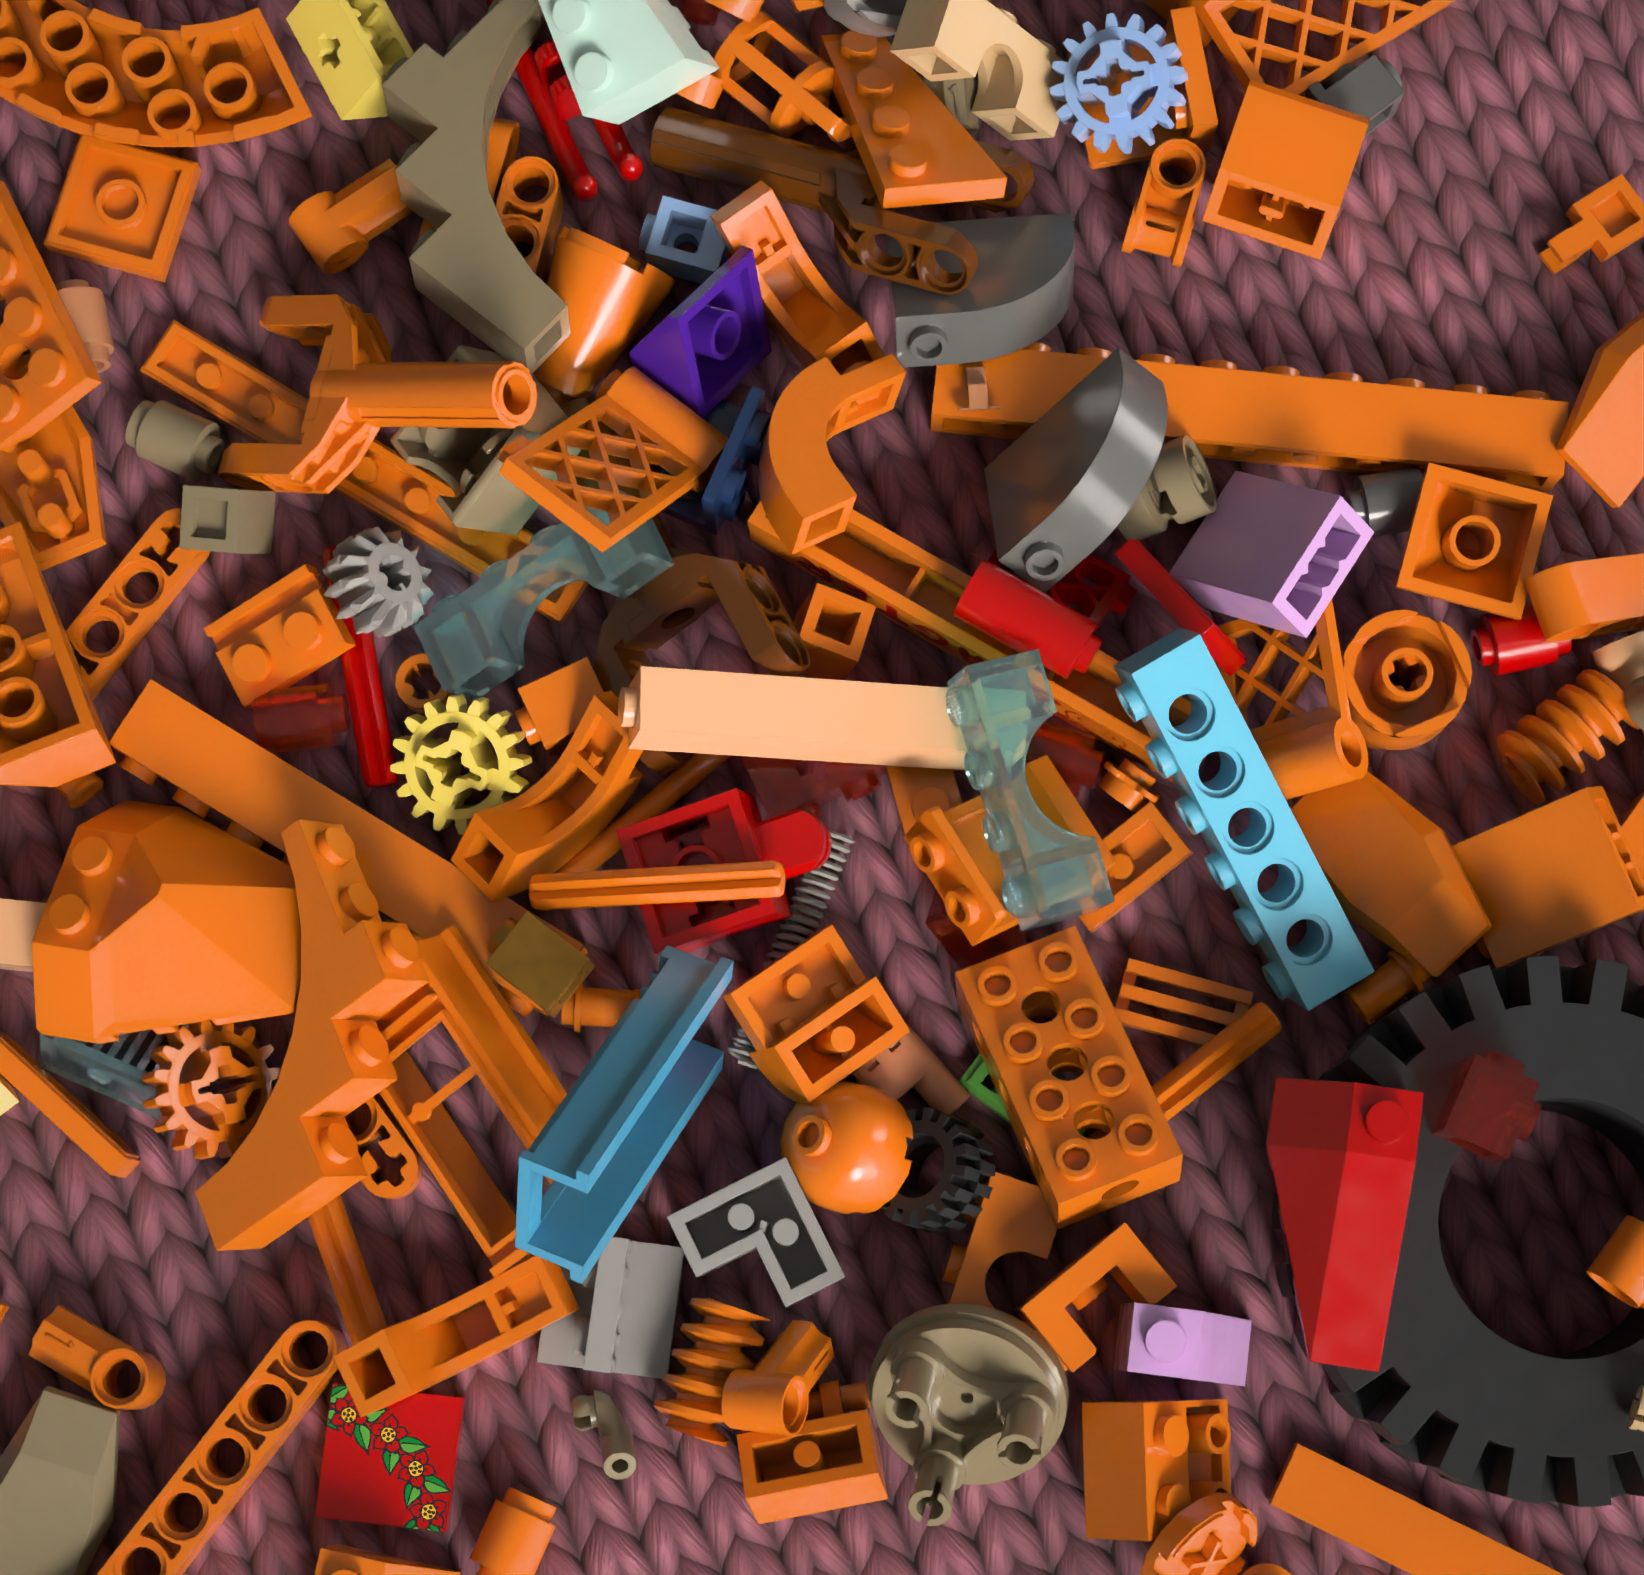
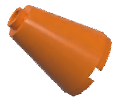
M566 226L562 227L557 237L547 285L568 305L571 334L533 373L559 406L571 399L590 396L667 298L676 282L671 276L649 263L646 264L645 269L641 268L642 264L629 257L630 253L572 227L568 229Z

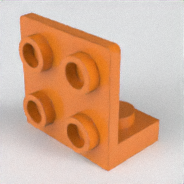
M1195 6L1170 10L1165 28L1167 35L1162 44L1164 46L1175 42L1182 55L1171 66L1184 67L1189 80L1181 84L1174 85V89L1180 92L1186 99L1185 106H1169L1167 114L1175 124L1174 127L1168 129L1160 124L1155 125L1152 128L1155 144L1149 146L1140 136L1133 138V146L1129 154H1124L1119 149L1116 140L1111 141L1105 153L1099 152L1093 146V133L1083 142L1089 168L1099 169L1151 160L1155 149L1164 141L1174 138L1187 139L1195 143L1201 151L1210 150L1218 125V118ZM1129 45V51L1132 53L1134 61H1148L1150 64L1156 63L1150 53L1140 47ZM1069 52L1068 60H1067V61H1069V59H1070V57H1071L1070 52ZM1100 52L1092 58V60L1086 66L1085 70H1088L1092 66L1095 60L1099 57ZM1124 72L1117 74V83L1108 87V89L1114 96L1121 94L1122 83L1131 80ZM1150 97L1138 111V116L1149 107L1154 97ZM1089 103L1083 104L1084 109L1091 117L1109 123V117L1106 115L1103 105L1090 106Z

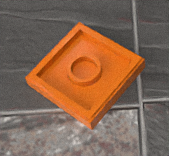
M80 134L43 244L48 251L165 283L202 169L198 162L135 145L114 143Z

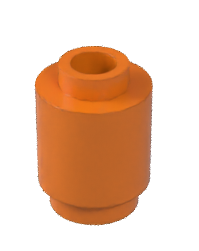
M508 1486L503 1500L495 1499L469 1557L472 1561L481 1564L476 1575H535L556 1527L550 1522L557 1508Z

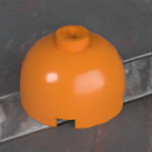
M839 1081L810 1103L795 1104L784 1123L780 1139L781 1159L787 1158L806 1199L816 1206L841 1214L875 1212L895 1197L909 1174L912 1161L905 1159L907 1151L906 1137L913 1139L912 1124L902 1104L886 1091L868 1085Z

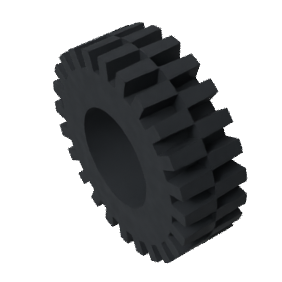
M1536 956L1525 958L1507 968L1491 970L1489 965L1464 972L1440 986L1419 994L1369 1026L1346 1046L1348 1051L1337 1065L1323 1073L1318 1079L1324 1081L1356 1082L1424 1093L1416 1163L1379 1372L1322 1364L1336 1385L1330 1393L1351 1417L1367 1421L1383 1436L1380 1443L1403 1459L1422 1464L1440 1474L1441 1478L1452 1483L1523 1502L1537 1504L1539 1502H1558L1577 1507H1599L1612 1505V1497L1624 1494L1644 1496V1432L1628 1428V1417L1633 1399L1639 1401V1398H1636V1392L1640 1385H1644V1308L1641 1306L1633 1308L1629 1315L1604 1338L1576 1352L1547 1357L1511 1344L1486 1327L1471 1312L1451 1281L1444 1263L1439 1240L1438 1215L1440 1199L1449 1170L1467 1141L1494 1117L1505 1111L1518 1109L1551 1111L1569 1116L1594 1128L1608 1138L1626 1156L1644 1185V985L1641 986L1626 980L1628 965L1610 960L1595 959L1576 968L1559 966L1558 956ZM1278 1196L1274 1197L1272 1229H1282ZM1284 1232L1286 1262L1275 1266L1281 1296L1293 1298L1298 1311L1292 1281V1266ZM1300 1329L1294 1333L1307 1357L1303 1332Z

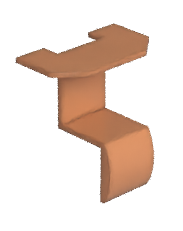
M985 366L966 367L969 408H958V411L1000 409V406L988 407Z

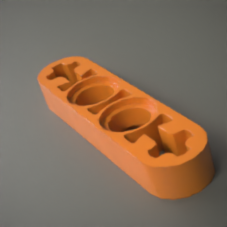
M182 508L167 510L156 518L65 631L72 649H76L89 663L97 666L92 674L82 665L80 666L93 700L206 561L211 552L181 549L178 546L166 559L172 567L176 568L170 576L156 561L148 558L153 551H156L164 560L172 550L174 543L168 536L175 528L180 531ZM140 572H150L155 574L159 581V588L155 597L143 604L129 601L126 594V586L130 578ZM101 621L116 623L119 629V640L110 651L104 653L91 651L86 642L87 633L90 628Z

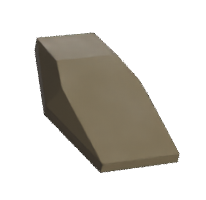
M48 1385L42 1391L0 1457V1575L86 1574L115 1518L120 1409H114L100 1402Z

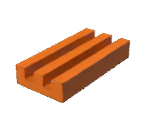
M1128 958L1114 1009L1121 1024L1124 1026L1202 1047L1216 1035L1127 1011L1130 1000L1228 1026L1248 1010L1254 992ZM1136 977L1235 1004L1233 1013L1134 986Z

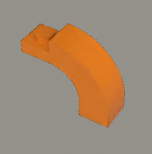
M760 180L710 215L729 250V253L726 255L727 259L734 255L742 246L753 249L766 320L804 369L827 357L841 375L848 367L857 362L868 361L870 363L884 357L867 321L838 297L808 257L772 188Z
M893 353L870 363L868 361L857 362L848 367L841 375L829 359L824 357L801 371L788 384L779 397L772 413L760 454L758 487L768 520L791 555L845 531L857 494L833 462L826 442L834 435L894 408L906 371Z
M611 690L593 696L566 749L553 767L535 785L513 800L474 813L451 861L492 902L528 889L530 878L533 875L555 873L567 864L611 822L643 777V774L635 767L643 750L628 749V727H620L618 724L619 698Z
M533 1256L459 1297L416 1317L378 1331L333 1356V1359L362 1418L440 1383L541 1332V1329L579 1310L580 1307L560 1266Z

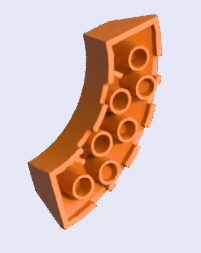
M0 0V96L35 117L72 132L114 143L147 147H199L236 142L275 132L313 117L259 7L237 16L214 22L181 25L180 30H159L144 28L140 22L116 17L96 8L91 10L75 0Z

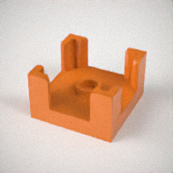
M1126 1223L1112 1228L1014 1309L1020 1318L1048 1343L1058 1357L1065 1372L1069 1370L1073 1373L1096 1353L1095 1345L1066 1311L1065 1307L1072 1302L1079 1311L1109 1286L1103 1278L1107 1272L1112 1275L1130 1299L1136 1303L1154 1305L1177 1287Z

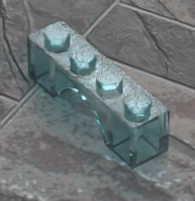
M619 490L620 494L629 495ZM584 507L605 525L610 524L607 511ZM652 518L603 553L562 522L559 525L549 526L537 532L531 538L530 545L509 560H502L487 567L481 573V579L462 593L448 596L437 602L432 608V614L413 627L443 691L453 694H464L465 697L476 700L525 667L524 640L529 621L539 604L551 592L571 582L587 581L597 589L626 598L673 566L674 562Z
M1035 649L965 666L947 682L949 689L946 692V707L953 725L961 727L968 751L964 757L966 775L972 788L979 790L986 811V815L983 818V831L990 850L993 853H998L1005 875L1002 881V895L1008 912L1013 917L1017 916L1022 932L1090 914L1114 902L1115 900L1096 838L1069 832L1053 823L1039 809L1028 788L1025 759L1029 743L1041 724L1057 712L1039 650Z

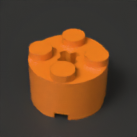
M1406 609L1389 611L1366 622L1342 651L1341 657L1351 719L1360 729L1367 747L1377 750H1406L1421 746L1436 737L1459 713L1470 687L1472 665L1469 653L1462 639L1447 624L1440 620L1437 622L1429 617L1420 615L1416 611ZM1393 672L1397 678L1408 676L1412 681V685L1405 691L1402 686H1394L1389 677Z

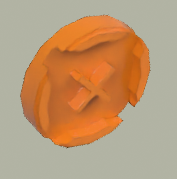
M1218 1492L1200 1498L1180 1511L1162 1529L1146 1554L1140 1575H1240L1246 1563L1240 1557V1554L1244 1550L1246 1542L1253 1548L1257 1541V1518L1234 1494Z

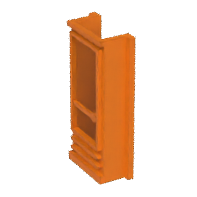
M453 925L446 928L439 935L417 942L420 949V959L429 982L375 1020L379 1031L387 1041L389 1056L398 1076L396 1081L379 1093L492 1263L493 1267L489 1271L495 1278L535 1255L515 1247L516 1215L441 1102L477 1074L528 1150L563 1101L567 1092L457 927ZM442 1021L470 1063V1066L437 1093H434L406 1050ZM546 1177V1179L551 1185L554 1180Z

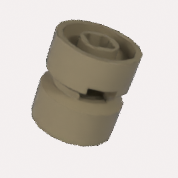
M1183 435L1163 443L1157 462L1146 485L1131 509L1117 526L1127 540L1132 538L1134 541L1136 539L1140 541L1164 532L1171 518L1179 524H1185L1216 511L1217 498L1209 469L1198 446L1190 436Z

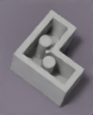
M786 1157L667 1216L695 1276L698 1278L756 1249L785 1307H789L845 1278Z

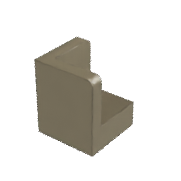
M183 485L179 548L225 553L270 554L273 542L276 491Z

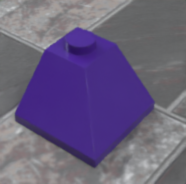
M742 246L629 352L632 367L635 366L702 418L772 352L753 249Z

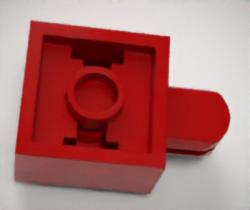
M738 788L616 830L628 869L776 861L783 864L785 880L820 868L829 859L832 848L831 833L825 823L814 814L796 809L762 821L755 796ZM704 823V826L691 830V827ZM785 892L780 897L639 905L654 954L661 955L667 945L688 953L793 916Z

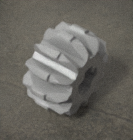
M378 526L373 529L367 528L356 534L355 537L350 536L339 542L336 549L332 551L334 558L328 561L327 566L322 570L333 582L323 596L337 599L340 605L336 619L352 617L356 634H368L373 631L378 638L391 636L400 631L402 627L407 628L416 623L420 616L424 614L422 606L427 604L428 600L434 595L423 582L432 569L420 566L416 560L420 546L405 548L400 530L384 534Z

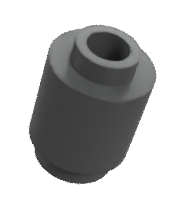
M1416 466L1356 476L1354 489L1345 491V501L1374 531L1372 537L1408 532L1424 472H1421Z

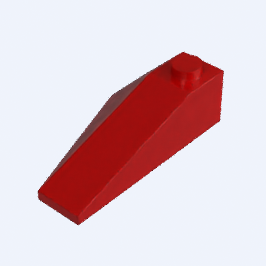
M1291 1078L1274 1079L1266 1150L1270 1169L1273 1170L1280 1206L1279 1216L1283 1233L1285 1232L1293 1272V1287L1309 1362L1379 1372L1416 1163L1423 1092L1356 1082Z

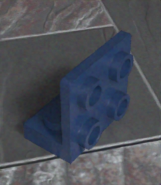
M752 386L743 408L722 400L703 418L729 438L710 481L702 491L697 493L690 489L660 512L715 535H718L724 519L732 522L736 520L748 491V487L743 486L746 470L750 463L756 466L759 464L761 450L772 413L766 411L765 390ZM662 468L661 474L673 476Z

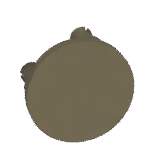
M950 1303L936 1305L917 1311L901 1320L886 1334L880 1343L872 1363L868 1381L870 1405L882 1435L893 1450L913 1466L916 1483L908 1503L910 1515L920 1523L925 1505L930 1506L931 1510L927 1526H939L947 1522L951 1516L955 1490L959 1489L962 1484H995L1017 1477L1027 1470L1034 1468L1056 1444L1061 1435L1068 1408L1069 1392L1067 1379L1058 1357L1048 1343L1035 1330L1014 1316L977 1304Z

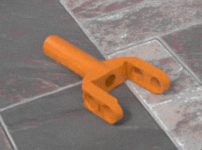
M337 294L270 296L265 299L259 324L263 328L274 334L298 340L303 346H323L317 371L311 381L310 397L300 430L304 434L301 444L232 443L223 451L217 476L230 484L245 489L284 493L329 494L359 465L381 427L515 429L516 426H524L532 418L537 402L536 383L531 377L530 370L522 363L514 361L392 362L391 345L377 316L371 313H363L359 306L344 301L343 297Z

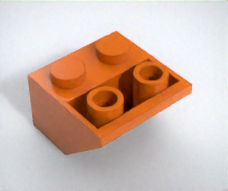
M1250 79L1202 221L1321 260L1370 118Z
M1227 1399L1082 1402L1086 1539L1155 1541L1162 1529L1180 1511L1198 1499L1218 1492L1232 1494L1229 1453L1231 1429L1228 1422Z

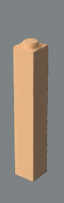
M640 666L629 687L621 688L618 701V724L620 727H628V749L1006 773L1025 755L1023 693Z

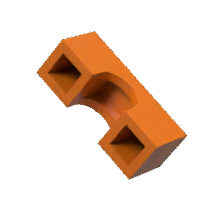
M995 1172V1176L988 1177L986 1186L993 1188L988 1199L978 1195L975 1202L983 1210L976 1218L963 1214L966 1220L974 1223L966 1247L953 1244L942 1281L953 1285L947 1304H977L995 1309L987 1297L985 1279L990 1266L996 1259L1009 1253H1020L1042 1261L1048 1259L1057 1226L1039 1186Z

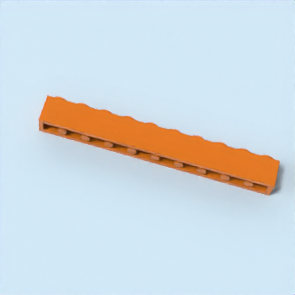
M1034 342L1023 349L994 359L962 364L936 365L930 431L1016 440L1111 355L1112 352L1100 348H1081L1076 351V354L1051 352V348L1048 345ZM1144 354L1139 356L1138 360H1135L1164 384L1168 405V420L1163 443L1183 435L1190 436L1204 458L1362 474L1416 466L1421 472H1424L1426 464L1430 462L1531 490L1550 492L1564 476L1565 459L1556 451V447L1568 421L1569 402L1550 400V395L1542 391L1523 390L1513 393L1512 396L1488 394V390L1485 387L1474 384H1459L1450 387L1449 390L1425 388L1424 382L1411 378H1396L1389 380L1387 384L1362 382L1363 378L1360 375L1349 372H1333L1325 375V378L1300 376L1299 370L1287 366H1270L1264 368L1262 372L1238 370V366L1235 363L1225 360H1207L1201 362L1200 366L1175 364L1174 358L1163 354ZM985 366L988 407L1000 406V409L958 411V408H969L966 367Z

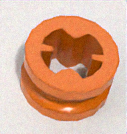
M420 653L411 656L400 665L396 672L395 687L398 696L410 710L418 714L425 715L424 704L439 699L446 707L448 697L455 695L453 674L442 659L432 654ZM422 670H433L434 678L441 684L438 693L434 695L429 690L428 699H418L417 691L409 684L412 677L417 673L420 678H423Z

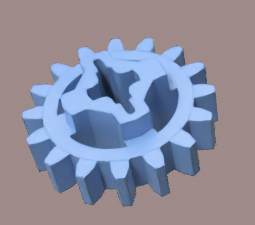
M1114 13L1107 14L1105 29L1097 31L1089 21L1083 23L1086 39L1081 44L1069 38H1066L1063 42L1071 54L1069 61H1053V70L1064 78V82L1050 87V94L1055 100L1067 101L1056 112L1058 118L1064 124L1077 121L1071 134L1081 143L1094 133L1093 146L1102 153L1107 151L1112 140H1116L1119 149L1124 154H1129L1132 150L1133 138L1138 136L1149 146L1155 144V137L1152 131L1155 125L1160 124L1168 129H1172L1175 125L1167 114L1169 106L1181 107L1186 104L1185 97L1174 89V85L1189 80L1188 73L1184 67L1171 66L1181 57L1180 49L1175 42L1162 46L1167 34L1158 24L1151 27L1145 34L1144 21L1137 14L1131 16L1126 27L1121 26ZM1129 45L1144 49L1153 56L1156 63L1150 64L1148 61H1134L1132 53L1129 51ZM1100 52L1099 57L1095 60L1092 66L1088 70H1085L1086 66L1092 60V58ZM1124 72L1131 81L1122 83L1121 94L1114 96L1108 87L1117 83V74ZM1150 97H1154L1149 107L1138 116V111ZM1089 103L1090 106L1103 105L1106 115L1109 117V123L1091 117L1084 109L1083 104Z

